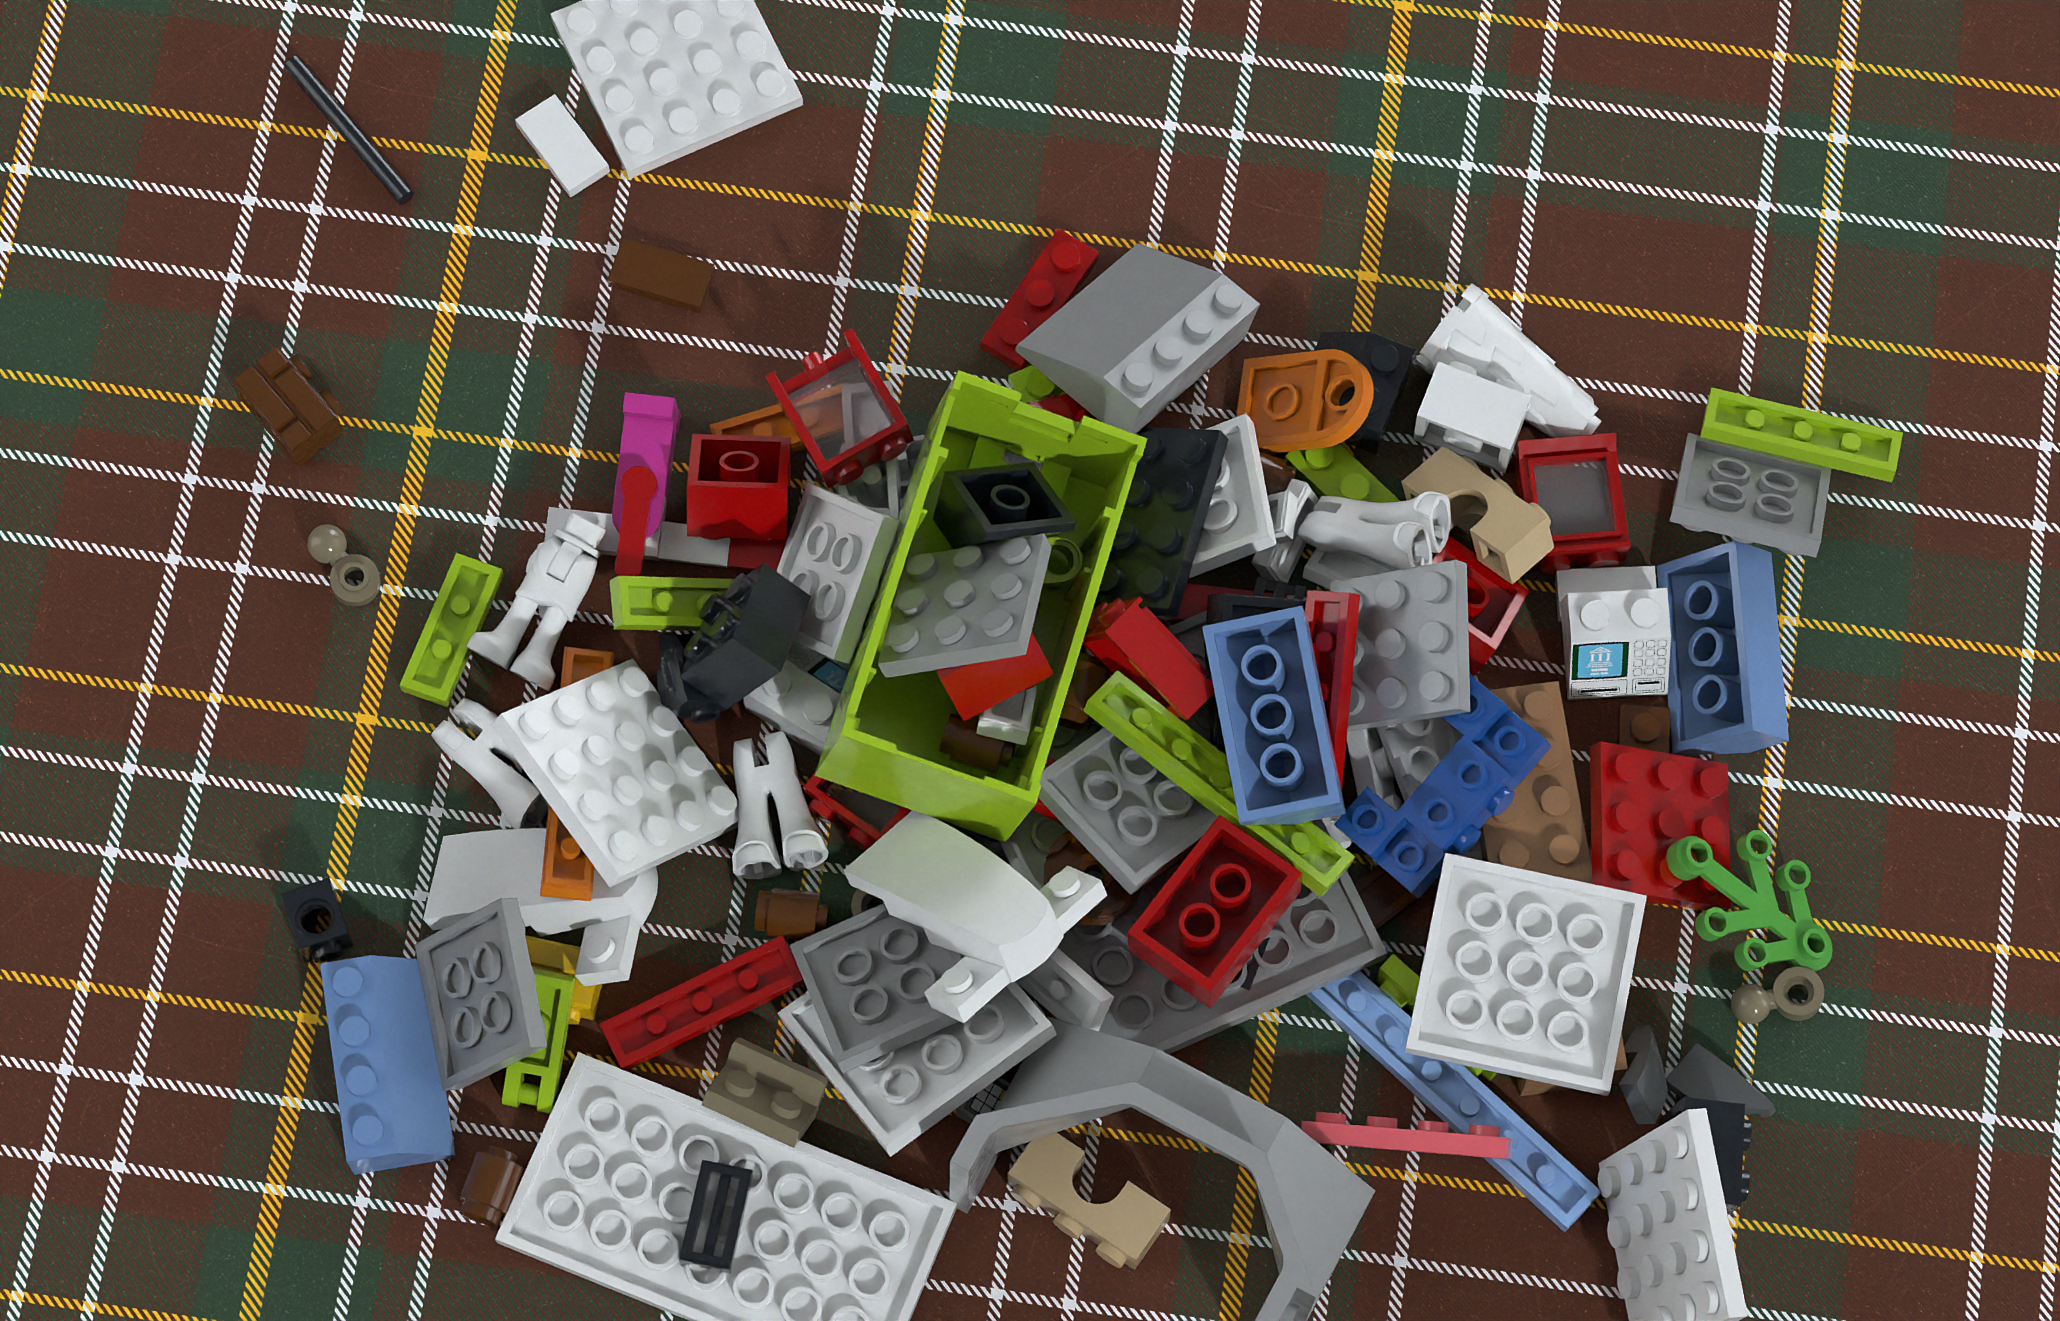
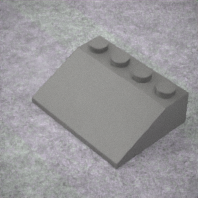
M1138 243L1021 341L1015 351L1099 421L1136 434L1245 339L1260 303L1220 272Z

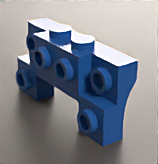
M1469 674L1470 712L1440 717L1457 731L1462 738L1404 804L1395 811L1370 788L1366 787L1345 811L1346 814L1341 815L1334 823L1341 833L1417 899L1440 875L1445 853L1457 855L1458 853L1465 854L1481 835L1479 829L1492 814L1498 816L1510 805L1515 795L1513 790L1551 748L1549 742L1510 710L1500 698L1471 674Z

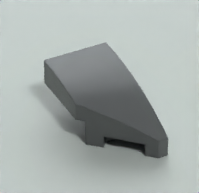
M1641 1025L1635 1027L1624 1046L1628 1070L1619 1086L1636 1123L1655 1124L1666 1101L1668 1089L1654 1034L1650 1025Z
M1698 1043L1666 1077L1667 1088L1680 1098L1691 1097L1744 1103L1745 1115L1760 1113L1761 1118L1771 1117L1776 1111L1774 1104L1757 1088Z

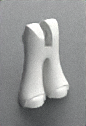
M1433 491L1424 492L1411 500L1388 503L1322 496L1313 507V512L1300 525L1298 531L1299 536L1304 542L1317 547L1321 551L1333 553L1340 551L1355 552L1399 569L1432 564V552L1440 553L1448 540L1451 523L1450 501L1448 495Z
M463 698L453 709V712L478 737L473 741L457 727L445 720L432 732L431 736L450 758L469 772L486 789L514 829L536 828L547 813L548 802L532 782L495 756L496 754L504 756L521 767L491 726L498 716L478 702Z
M784 731L765 735L766 756L769 764L759 766L760 761L751 738L734 742L733 768L738 798V834L732 855L733 873L741 878L763 879L778 876L782 872L769 811L768 798L771 796L774 798L779 817L785 865L792 871L805 870L823 863L829 854L823 834L814 821L804 798L794 755Z

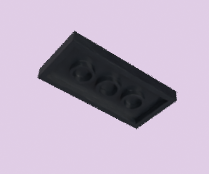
M1143 427L1136 435L1147 438L1143 455L1135 469L1093 610L1103 602L1109 605L1117 598L1124 601L1140 596L1143 599L1138 605L1140 608L1146 606L1155 616L1177 617L1229 439L1221 430Z

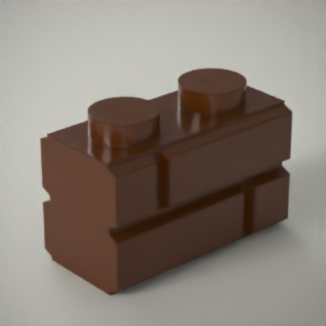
M275 347L257 360L255 365L249 366L234 377L232 384L238 398L296 466H301L317 454L320 448H325L342 434L343 429L338 416L343 411L326 389L318 394L308 381L313 378V375L296 354L288 359L279 347Z

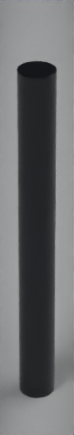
M299 56L290 58L285 63L284 69L398 204L403 205L410 201L414 196V192L302 59Z

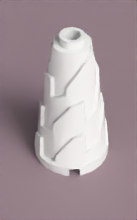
M1472 283L1461 295L1463 299L1458 306L1453 305L1435 329L1414 362L1431 375L1434 373L1438 361L1449 365L1450 361H1457L1473 367L1478 372L1476 376L1495 382L1497 378H1503L1513 381L1524 388L1523 393L1531 395L1524 419L1526 422L1552 438L1592 435L1602 422L1595 416L1599 408L1594 405L1593 398L1554 365L1556 362L1521 332L1522 328L1488 299L1489 295Z

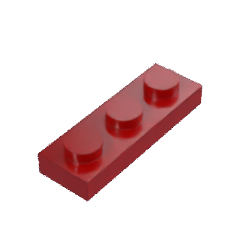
M1058 228L980 341V349L1017 371L1024 369L1028 361L1015 351L1017 345L1073 298L1099 260V252Z

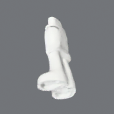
M571 512L562 531L555 529L553 536L547 541L539 543L537 549L530 556L526 567L527 574L521 586L515 592L516 597L501 623L492 632H476L470 638L466 647L500 667L508 669L538 605L548 607L525 650L516 658L510 671L549 691L556 675L551 666L554 648L567 620L573 621L577 608L592 582L597 560L601 555L596 549L606 530Z

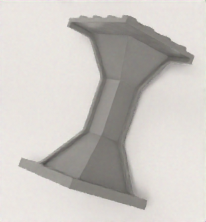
M1047 1017L1057 1035L1023 1060L996 1111L979 1114L974 1117L950 1160L949 1200L956 1202L957 1209L967 1214L1003 1150L1132 1107L1249 1170L1256 1184L1279 1271V1276L1255 1321H1307L1370 1203L1375 1190L1284 1115L1155 1047Z

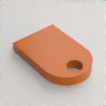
M1337 349L1244 359L1236 417L1246 413L1254 422L1259 451L1267 454L1331 447L1351 437L1365 421L1373 401V381L1369 371L1362 363L1350 354ZM1355 386L1352 399L1347 404L1340 406L1339 401L1343 392L1349 387Z

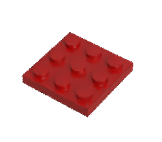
M1601 741L1590 746L1592 884L1646 895V901L1704 911L1713 907L1721 908L1724 911L1731 909V900L1701 876L1688 881L1681 880L1671 873L1666 862L1667 851L1673 843L1687 836H1695L1705 840L1710 845L1713 853L1712 859L1730 872L1728 764ZM1690 851L1692 858L1697 861L1694 853Z

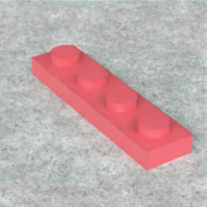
M1316 1112L1315 1122L1302 1121L1301 1129L1318 1144L1511 1160L1512 1139L1500 1137V1127L1469 1124V1134L1448 1133L1449 1123L1418 1120L1417 1130L1398 1129L1397 1118L1367 1116L1366 1126L1346 1124V1114Z

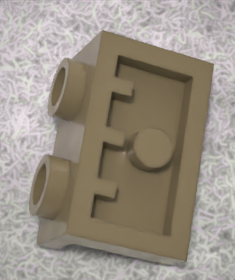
M737 1038L731 1046L725 1066L707 1088L702 1106L794 1148L816 1117L828 1079L745 1039Z

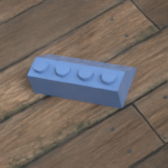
M1734 540L1656 566L1658 588H1667L1671 630L1668 706L1670 708L1673 754L1750 753L1788 742L1789 733L1771 552Z
M1298 606L1202 626L1240 825L1298 824L1346 814L1309 623L1303 607Z
M369 955L321 963L320 968L346 1161L353 1174L357 1175L456 1158L447 1091H443L418 960Z

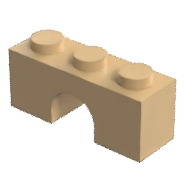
M1444 445L1401 481L1406 500H1411L1427 491L1448 495L1451 510L1450 530L1461 522L1480 520L1470 529L1477 560L1511 584H1514L1554 548L1549 527L1551 520L1538 504L1533 502L1530 504L1526 503L1515 495L1506 482L1498 478L1493 480L1481 472L1477 464L1466 455L1458 456Z
M1057 1132L1030 1141L1008 1172V1185L1013 1187L1010 1192L1011 1195L1029 1209L1036 1210L1038 1206H1041L1055 1216L1053 1223L1070 1237L1079 1239L1082 1234L1097 1244L1098 1247L1095 1251L1108 1263L1117 1268H1121L1125 1263L1135 1270L1168 1223L1171 1209L1130 1181H1127L1118 1196L1110 1202L1104 1204L1089 1203L1083 1200L1073 1187V1180L1085 1163V1151Z

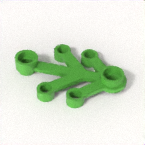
M1753 830L1741 836L1737 842V852L1745 862L1751 888L1712 859V849L1705 840L1695 836H1687L1669 847L1666 854V862L1674 876L1686 881L1701 876L1743 909L1725 912L1721 908L1713 907L1700 913L1696 918L1695 928L1702 939L1715 941L1729 933L1768 928L1782 939L1781 941L1766 944L1762 939L1753 937L1738 944L1734 951V957L1741 969L1754 971L1769 963L1787 961L1792 967H1805L1815 972L1824 968L1830 962L1833 950L1831 939L1821 926L1813 922L1804 890L1811 880L1809 868L1802 861L1792 860L1780 866L1776 871V883L1785 892L1790 918H1788L1779 911L1765 859L1771 854L1772 842L1765 832ZM1750 840L1757 844L1758 854L1752 850ZM1690 851L1694 853L1697 861L1692 858ZM1789 870L1793 871L1796 875L1797 884L1791 880ZM1709 917L1716 922L1717 931L1710 927ZM1807 940L1811 944L1813 951L1809 948ZM1748 947L1755 952L1756 962L1750 958Z

